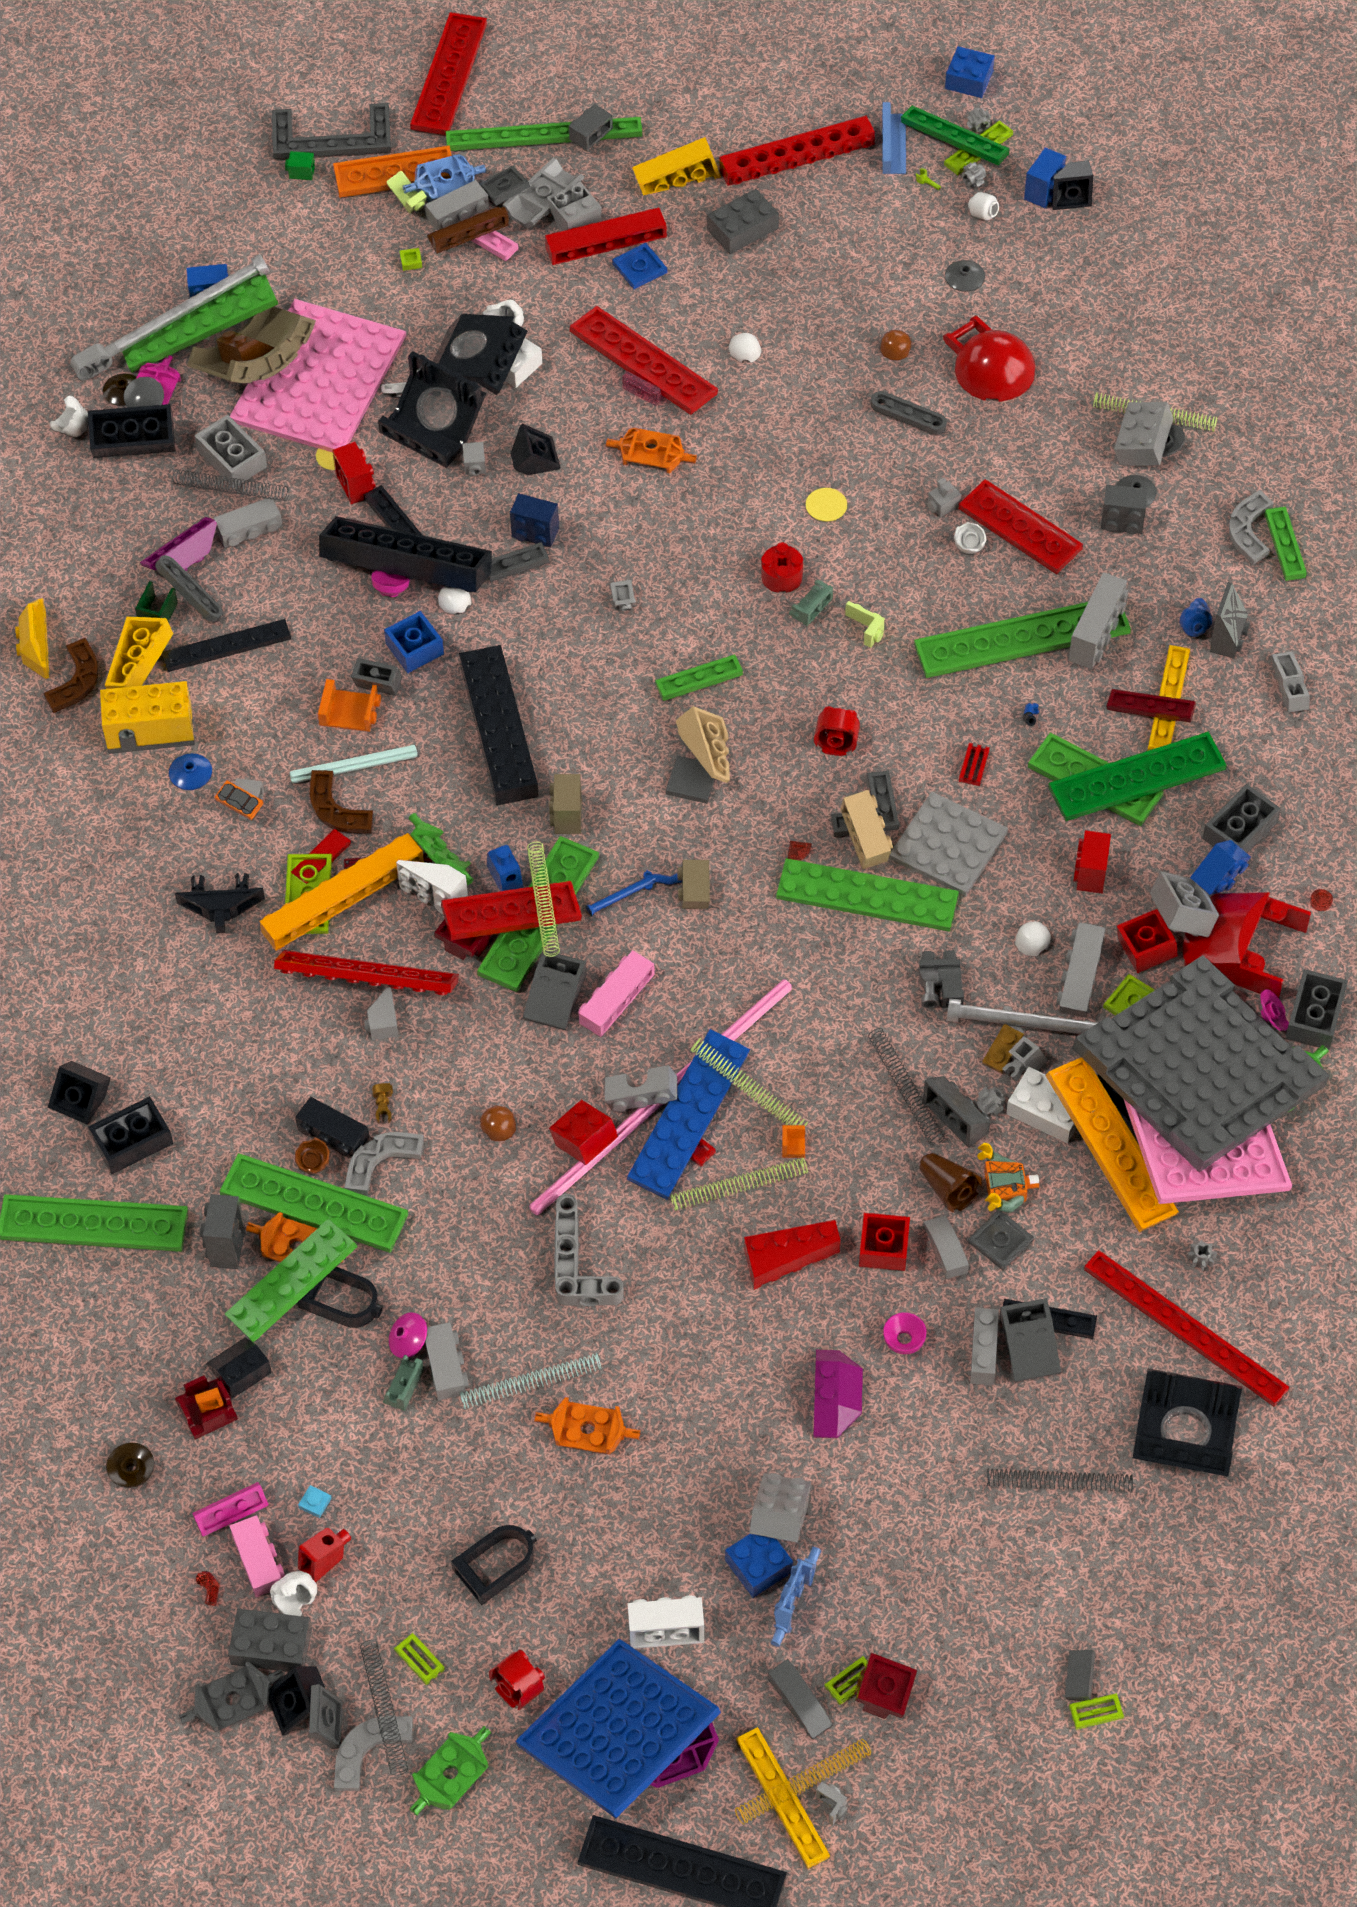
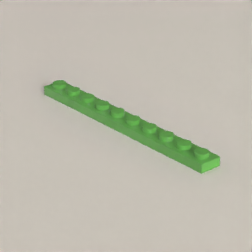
M641 117L613 119V129L600 140L642 137ZM571 122L446 131L447 146L450 145L451 151L572 142L569 140V125Z

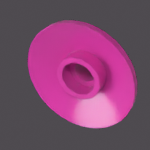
M1268 989L1262 991L1260 1000L1263 1019L1266 1022L1269 1021L1279 1031L1287 1030L1289 1022L1286 1018V1010L1282 1002L1272 991Z
M413 1312L406 1313L393 1324L389 1334V1347L395 1356L403 1358L404 1355H407L410 1358L422 1348L427 1336V1325L421 1315Z

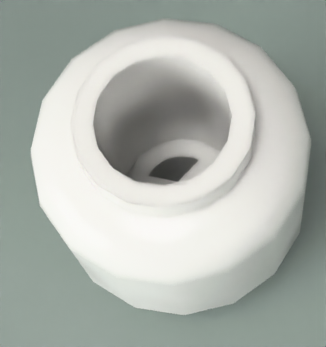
M976 193L968 203L971 215L978 219L990 220L999 211V203L996 197L987 193Z

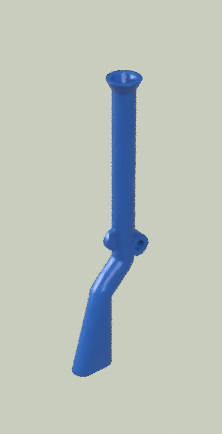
M647 869L643 874L642 880L594 904L586 905V909L592 917L595 912L643 888L647 890L652 889L655 882L673 885L681 883V880H677V873L672 876L652 874Z

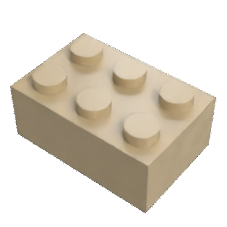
M869 790L843 798L840 808L862 869L887 862L891 854V848H893L889 835L885 836L883 830L885 828L883 817L881 815L878 816L875 808H878L874 795H870Z

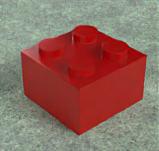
M356 442L333 449L335 475L350 504L363 501L364 494L376 488L372 477L374 471L370 463L367 464L365 461L366 455L362 448L359 449Z
M1085 830L1084 839L1079 838L1073 882H1077L1076 890L1103 894L1111 834Z
M1158 909L1117 925L1118 941L1137 973L1178 956L1177 942Z
M582 1099L549 1127L555 1145L584 1165L591 1162L619 1137L612 1118Z
M864 1212L859 1267L905 1271L910 1217Z

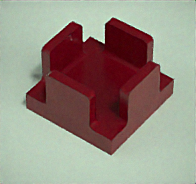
M445 919L434 932L435 938L444 942L445 951L461 960L466 958V954L471 957L474 954L480 957L491 942V935L451 940Z
M203 1375L184 1384L185 1393L175 1397V1402L195 1440L238 1420L230 1396L222 1381H219L218 1378L208 1382L206 1376ZM218 1388L224 1405L201 1413L195 1395Z
M870 1653L866 1666L861 1671L854 1692L856 1695L855 1701L864 1704L862 1709L864 1712L886 1719L891 1714L902 1718L905 1714L917 1670Z

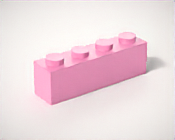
M633 950L628 956H624L619 963V967L614 972L611 971L608 974L605 983L595 989L588 1003H583L578 1011L579 1024L602 1037L655 975L654 963Z

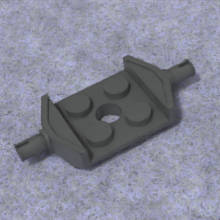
M245 1662L246 1667L204 1686L195 1685V1707L183 1714H179L182 1724L184 1725L197 1718L198 1721L201 1720L211 1730L217 1732L268 1709L269 1688H271V1684L279 1681L284 1676L282 1670L264 1675L250 1662ZM231 1694H237L240 1697L235 1705L226 1703L227 1697Z

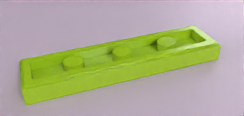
M999 120L980 135L1001 144L1013 135V130ZM960 149L944 161V166L958 176L965 171L964 166L969 163L973 164L981 158Z

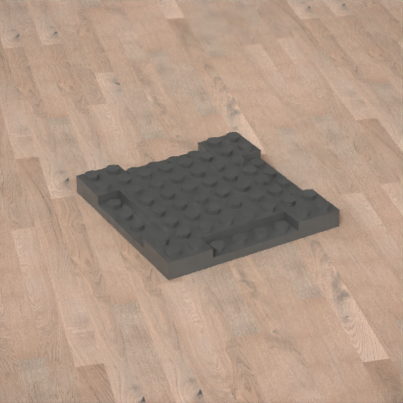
M1203 955L1173 974L1170 981L1111 1019L1106 1017L1077 1036L1072 1047L1198 1172H1201L1324 1088L1330 1077L1299 1045L1294 1048L1290 1046L1233 992L1234 984Z

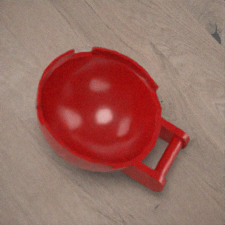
M976 315L970 318V322L959 329L943 335L944 342L957 354L954 371L957 381L970 395L984 401L986 398L1003 402L1022 395L1035 379L1033 355L1024 341L1016 335L1006 331L992 330ZM975 328L979 334L973 336L964 345L957 340Z

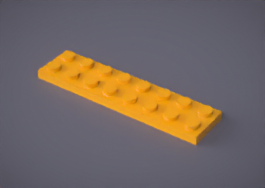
M1080 1057L1049 1071L1045 1075L1138 1232H1142L1176 1216L1179 1211L1174 1203H1158L1140 1146L1093 1068Z

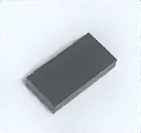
M1069 1650L1065 1698L1067 1700H1091L1096 1654L1093 1650Z

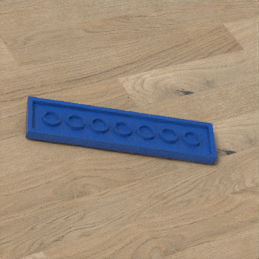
M711 1029L708 1031L703 1040L704 1043L697 1053L707 1043L708 1045L701 1055L699 1053L694 1056L677 1086V1100L669 1101L626 1179L666 1200L670 1197L692 1154L695 1152L701 1138L731 1087L733 1081L730 1082V1076L739 1067L732 1080L737 1076L750 1052L749 1048ZM711 1046V1048L709 1049V1051L707 1052V1054H706L705 1057H704L703 1054H704V1053L707 1051V1049ZM713 1049L715 1050L709 1057L708 1061L716 1054L717 1051L718 1053L714 1057L711 1064L719 1056L720 1058L716 1062L715 1066L724 1058L718 1069L728 1060V1062L722 1069V1071H724L725 1068L732 1062V1064L729 1066L725 1073V1077H723L724 1072L720 1074L721 1069L719 1071H716L717 1067L713 1069V1065L709 1066L710 1062L706 1063V1057L712 1052ZM734 1065H736V1066L733 1068V1070L731 1071L730 1075L728 1076L727 1073L730 1071V1069H731Z

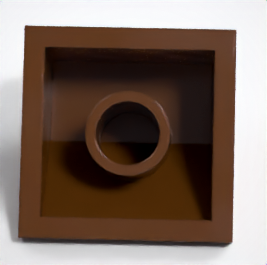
M227 331L222 334V337L216 339L222 361L230 364L231 360L249 361L257 359L275 348L234 331Z

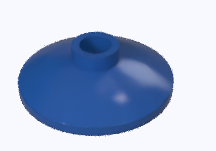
M193 753L176 758L169 768L171 782L183 790H195L203 787L212 775V766L208 759Z

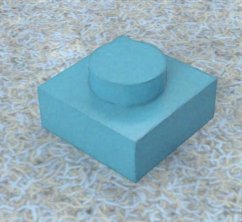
M310 1485L299 1502L298 1507L320 1518L332 1498L330 1494Z

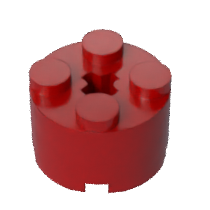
M784 542L778 543L776 546L766 550L761 558V578L764 586L777 593L779 591H786L787 593L797 589L802 583L803 557L801 553Z
M831 706L825 707L817 718L814 734V744L816 747L819 745L822 748V752L827 755L844 756L848 751L853 752L857 746L860 729L857 713L854 710L833 708Z
M521 1649L517 1652H512L489 1671L490 1681L495 1679L498 1685L495 1687L496 1692L510 1707L514 1708L517 1705V1710H521L544 1691L542 1682L545 1679L544 1673L540 1668L533 1667L529 1662L528 1656Z

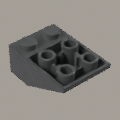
M545 950L549 954L544 955L542 952L534 974L523 1019L566 1031L587 976L586 961L561 954L556 955L553 954L554 952Z
M1047 1298L1000 1307V1319L1014 1381L1019 1382L1060 1374V1361Z

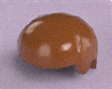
M902 330L886 332L882 337L880 345L882 355L890 360L897 361L906 358L911 349L912 341L910 336Z
M495 1105L486 1109L480 1118V1126L483 1133H486L492 1141H505L511 1138L516 1131V1120L513 1113L507 1107Z
M318 1138L303 1141L295 1152V1163L299 1170L307 1174L319 1173L329 1163L330 1151L326 1143Z

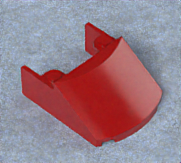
M1270 892L1215 893L1209 898L1219 916L1209 937H1196L1185 932L1182 948L1184 966H1187L1203 955L1234 985L1259 994L1268 989L1280 998L1284 980L1263 972L1265 967L1264 958L1258 953L1249 951L1248 947L1261 918L1306 933L1311 912L1269 897Z

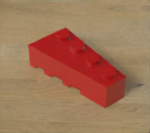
M836 1220L744 1237V1251L753 1289H758L765 1283L776 1281L781 1276L790 1272L794 1273L806 1265L814 1264L839 1253L841 1239Z

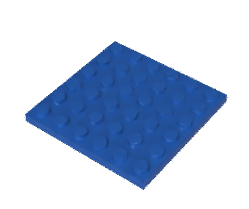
M619 1638L515 1742L519 1748L616 1819L721 1711L717 1705Z

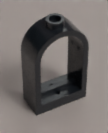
M335 1267L298 1301L300 1309L350 1328L363 1327L369 1324L374 1318L378 1319L383 1310V1305H380L378 1302L376 1288L371 1281L338 1267ZM326 1277H329L368 1293L372 1297V1302L366 1310L356 1314H349L317 1302L315 1298Z
M515 1525L500 1526L451 1561L452 1570L482 1606L529 1571L534 1560L533 1544L537 1542V1539L529 1529L525 1531ZM511 1538L524 1543L528 1549L525 1558L487 1587L469 1566L470 1562L501 1540Z

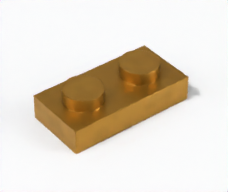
M1004 1024L985 1055L982 1064L1003 1074L1002 1068L1012 1059L1009 1051L1021 1040L1024 1034Z

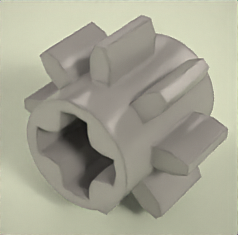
M974 108L967 116L969 120L967 125L970 130L974 129L975 132H984L991 124L989 120L991 115L988 110L984 111L983 108Z
M974 162L963 167L965 172L962 173V179L967 186L979 187L985 183L983 178L986 177V170L981 164Z
M985 1087L978 1093L977 1105L986 1115L989 1113L997 1115L1004 1109L1003 1101H1005V1097L996 1087L990 1089Z
M1200 1240V1243L1197 1245L1191 1244V1252H1188L1187 1259L1193 1261L1192 1268L1198 1267L1204 1271V1268L1207 1266L1213 1267V1259H1216L1217 1252L1212 1251V1243L1207 1244Z

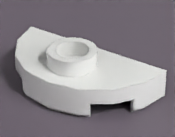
M406 382L382 384V393H396V396H401Z

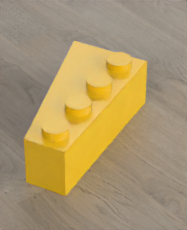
M706 137L632 167L643 196L669 190V186L673 185L683 187L686 186L687 182L697 180V183L704 182L705 178L714 176V179L721 178Z
M126 617L105 683L106 689L143 685L173 635V631L166 618Z

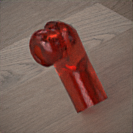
M202 1571L196 1575V1583L204 1586L207 1590L204 1603L216 1606L220 1584L211 1572Z

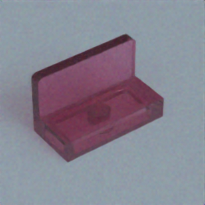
M626 371L622 376L623 389L657 406L664 398L661 395L660 388Z

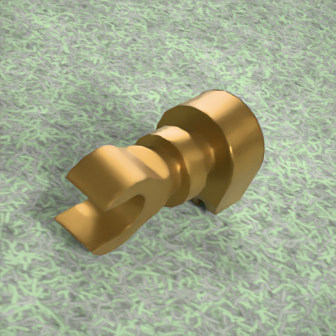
M390 1083L376 1084L372 1086L373 1097L377 1098L375 1102L378 1106L375 1114L376 1121L380 1124V1115L386 1114L390 1122L392 1115L387 1107L389 1104V1098L387 1097L392 1096L393 1086Z

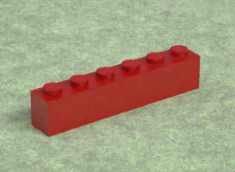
M658 207L545 235V247L552 265L665 238L667 237V227L662 212Z

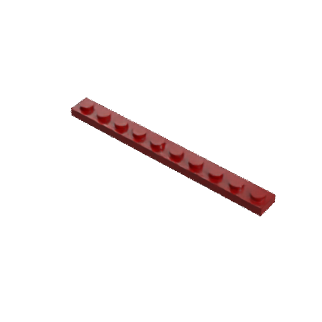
M1100 1250L1084 1266V1271L1273 1407L1288 1392L1289 1386Z

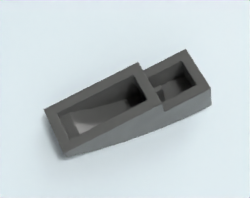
M786 1659L768 1672L769 1682L783 1698V1703L812 1740L832 1726L817 1698L789 1659Z

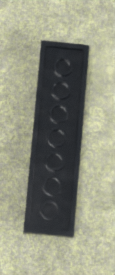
M595 1815L592 1816L578 1859L579 1866L717 1907H777L787 1876V1872Z

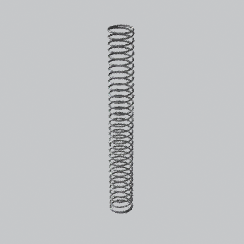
M226 476L223 477V479H222V484H223V486H224V478H227ZM230 478V480H229V485H230V487H231V479H234V478ZM237 479V482H236V490H235L236 492H237V488H238V480H240V484H241V487H242V480H241V479ZM244 480V483H243V491H242V492H244V489H245V481H247V485H248V488H249V481H248V480ZM251 481V484H252V482L255 483V484H254V487H253V494H251V495H252V496H256L255 493H254V492H255V489H256V482H255V481ZM257 481L258 486H259V483L262 484V485H261V488H262V490H263V484H265V487H266L267 484ZM284 486L283 489H282V497H281L282 500H281V501H286L285 498L283 499L284 488H285V487L287 488V493H288V497H289V488H288V486ZM260 489V495H258V496H256V497H260V498L263 497L262 494H261V493H262L261 489Z
M883 1029L882 1032L876 1038L881 1037L882 1035H885V1037L878 1040L877 1042H874L873 1040L872 1045L874 1046V1048L875 1046H878L876 1044L879 1041H882L883 1039L887 1038L886 1034H884ZM887 1038L886 1041H884V1042L881 1043V1044H885L886 1042H889V1044L883 1046L882 1048H886L888 1045H891V1047H892V1044H890V1041H888V1038ZM877 1047V1049H876V1052L878 1053V1055H879V1053H881V1055H882V1054L885 1052V1051L880 1052V1050L878 1049V1047ZM893 1048V1050H892L891 1052L887 1053V1054H891L892 1052H895L894 1055H897V1054H896V1051H894V1048ZM897 1057L891 1060V1061H894V1060H896V1059H899L898 1062H901V1061H900V1058H897ZM901 1064L898 1065V1066H896V1067L893 1068V1069H890L889 1066L885 1065V1066H886V1069L888 1070V1072H889V1070H891V1072H892L895 1068H898L899 1066H903V1067H902L901 1069L897 1070V1071H901L902 1069H905V1068H904V1065H901ZM899 1084V1086H897V1087H898V1090H900V1093H901V1091H903V1090H901V1089H902L905 1085L900 1086V1084ZM918 1095V1096L912 1098L911 1100L916 1099L917 1097H921V1098H922V1096H919V1095ZM922 1102V1103L916 1105L915 1107L920 1106L921 1104H925V1105H926V1103H923V1102ZM918 1120V1125H920L921 1128V1125L923 1124L921 1121ZM940 1133L939 1135L932 1138V1140L939 1136H942V1138L944 1139L945 1136Z
M989 1468L987 1469V1486H990V1478L992 1475V1471L993 1485L995 1486L994 1470L991 1469V1474H989ZM996 1469L995 1478H996V1473H997V1474H998V1486H1000L999 1478H1001V1471H1000V1476H999L998 1469ZM1001 1469V1471H1002V1479H1003V1487H1004V1479H1005L1006 1472H1007V1486L1009 1487L1008 1471H1007V1469H1006V1470H1005V1474L1003 1475V1469ZM1015 1469V1471H1016L1017 1487H1018V1479H1019L1020 1473H1021V1487H1023L1022 1479H1024V1473H1025V1476H1026V1488H1027V1486H1028V1485H1027V1480H1028L1029 1472H1030L1031 1488H1032V1480H1033V1475H1034V1474H1035V1488H1037L1036 1480L1038 1479V1473H1039L1040 1488H1041V1480H1042L1043 1472H1044V1471H1042V1475H1040V1471L1038 1470V1472H1037V1478H1036V1473H1035V1470H1034V1471H1033V1474H1032V1479H1031V1471H1030V1470L1028 1471V1475L1026 1474V1470H1024V1472H1023V1478H1022V1471L1019 1470V1474H1018V1477H1017V1470ZM1010 1470V1472H1009V1478H1010V1473H1011V1475H1012V1487H1013V1486H1014V1484H1013V1479H1014V1477H1015V1471H1014V1476H1013L1012 1470ZM1047 1471L1046 1480H1047V1475H1049V1488H1051L1050 1480L1052 1479V1473H1053L1054 1489H1055V1481H1056V1476H1057L1058 1471L1056 1472L1055 1477H1054V1472H1053V1471L1051 1472V1477H1050L1049 1471ZM1044 1472V1485H1045V1488H1046V1480H1045V1472ZM1061 1472V1474H1060V1480H1061V1475H1062V1476H1063V1489H1064V1488H1065V1486H1064V1481H1065V1479H1066V1473H1065V1477H1064L1063 1472ZM1066 1472V1473H1067V1481H1068V1490H1069V1481H1070V1476H1071V1474H1072V1489H1074L1073 1481H1075V1475H1076V1477H1077V1490H1078V1488H1079V1487H1078V1482H1079V1478H1080V1474H1081L1082 1490H1083V1482H1084V1476H1085V1475H1086V1490H1088L1087 1482L1089 1481V1475H1090V1478H1091V1490H1092V1482H1093V1478H1094V1474H1095V1473H1093V1477L1091 1476V1473H1089V1474H1088V1479H1087V1474H1086V1472H1085L1084 1475H1083V1479H1082V1473L1080 1472V1473H1079V1477H1078L1077 1472H1075V1474H1074V1479H1073V1473L1070 1472V1475H1069V1478H1068V1472ZM1058 1473V1488L1060 1489L1059 1473ZM1098 1473V1475H1097V1480H1096V1474H1095L1096 1491H1097L1098 1476H1100V1490H1102V1488H1101V1483H1102V1481H1103V1475H1104V1479H1105V1491H1106V1483H1107V1478H1108L1109 1473L1107 1474V1477H1105V1474L1103 1473V1474H1102V1479H1101L1100 1473ZM1112 1474V1476H1111V1481H1110V1475H1109L1110 1491H1111L1112 1477H1114V1491H1116L1115 1484H1116V1480H1117V1475H1116V1479H1115L1114 1474ZM1117 1474V1475H1118V1480H1119V1492H1120V1483H1121V1478H1122V1476H1123L1124 1492H1125L1126 1477L1128 1478V1492H1129V1490H1130V1489H1129L1130 1480H1131V1483H1132V1489H1131V1492H1132V1491H1133V1475L1131 1474V1475H1130V1479H1129L1128 1474H1126V1476H1125V1481H1124V1475L1121 1474V1477L1119 1478V1474Z
M375 1641L377 1643L375 1644L376 1646L366 1650L361 1648V1644L360 1649L363 1661L365 1656H370L366 1660H379L375 1663L368 1662L367 1664L372 1665L380 1664L376 1667L369 1666L368 1668L383 1669V1671L370 1670L369 1672H381L380 1674H371L370 1676L382 1677L378 1679L368 1677L381 1737L383 1738L382 1741L386 1745H398L396 1747H386L387 1749L394 1748L390 1751H385L390 1774L393 1772L392 1769H399L395 1768L398 1766H406L407 1768L404 1772L406 1773L408 1771L406 1764H394L399 1761H405L400 1760L404 1756H399L404 1752L401 1737L399 1740L396 1738L389 1739L397 1736L395 1734L399 1733V1729L393 1726L382 1727V1724H390L381 1723L380 1721L389 1720L380 1719L379 1717L388 1716L378 1714L379 1712L394 1713L389 1711L393 1708L388 1707L392 1705V1700H390L391 1696H389L390 1692H388L389 1688L380 1653L379 1655H368L377 1651H367L372 1648L378 1649V1642ZM383 1728H388V1729L395 1728L394 1730H391V1731H386V1730L383 1731V1730H382ZM392 1741H397V1742H399V1741H400L401 1744H395V1743H390V1742H392ZM389 1752L393 1754L400 1753L394 1756L402 1758L393 1760L394 1758L389 1759L387 1755Z

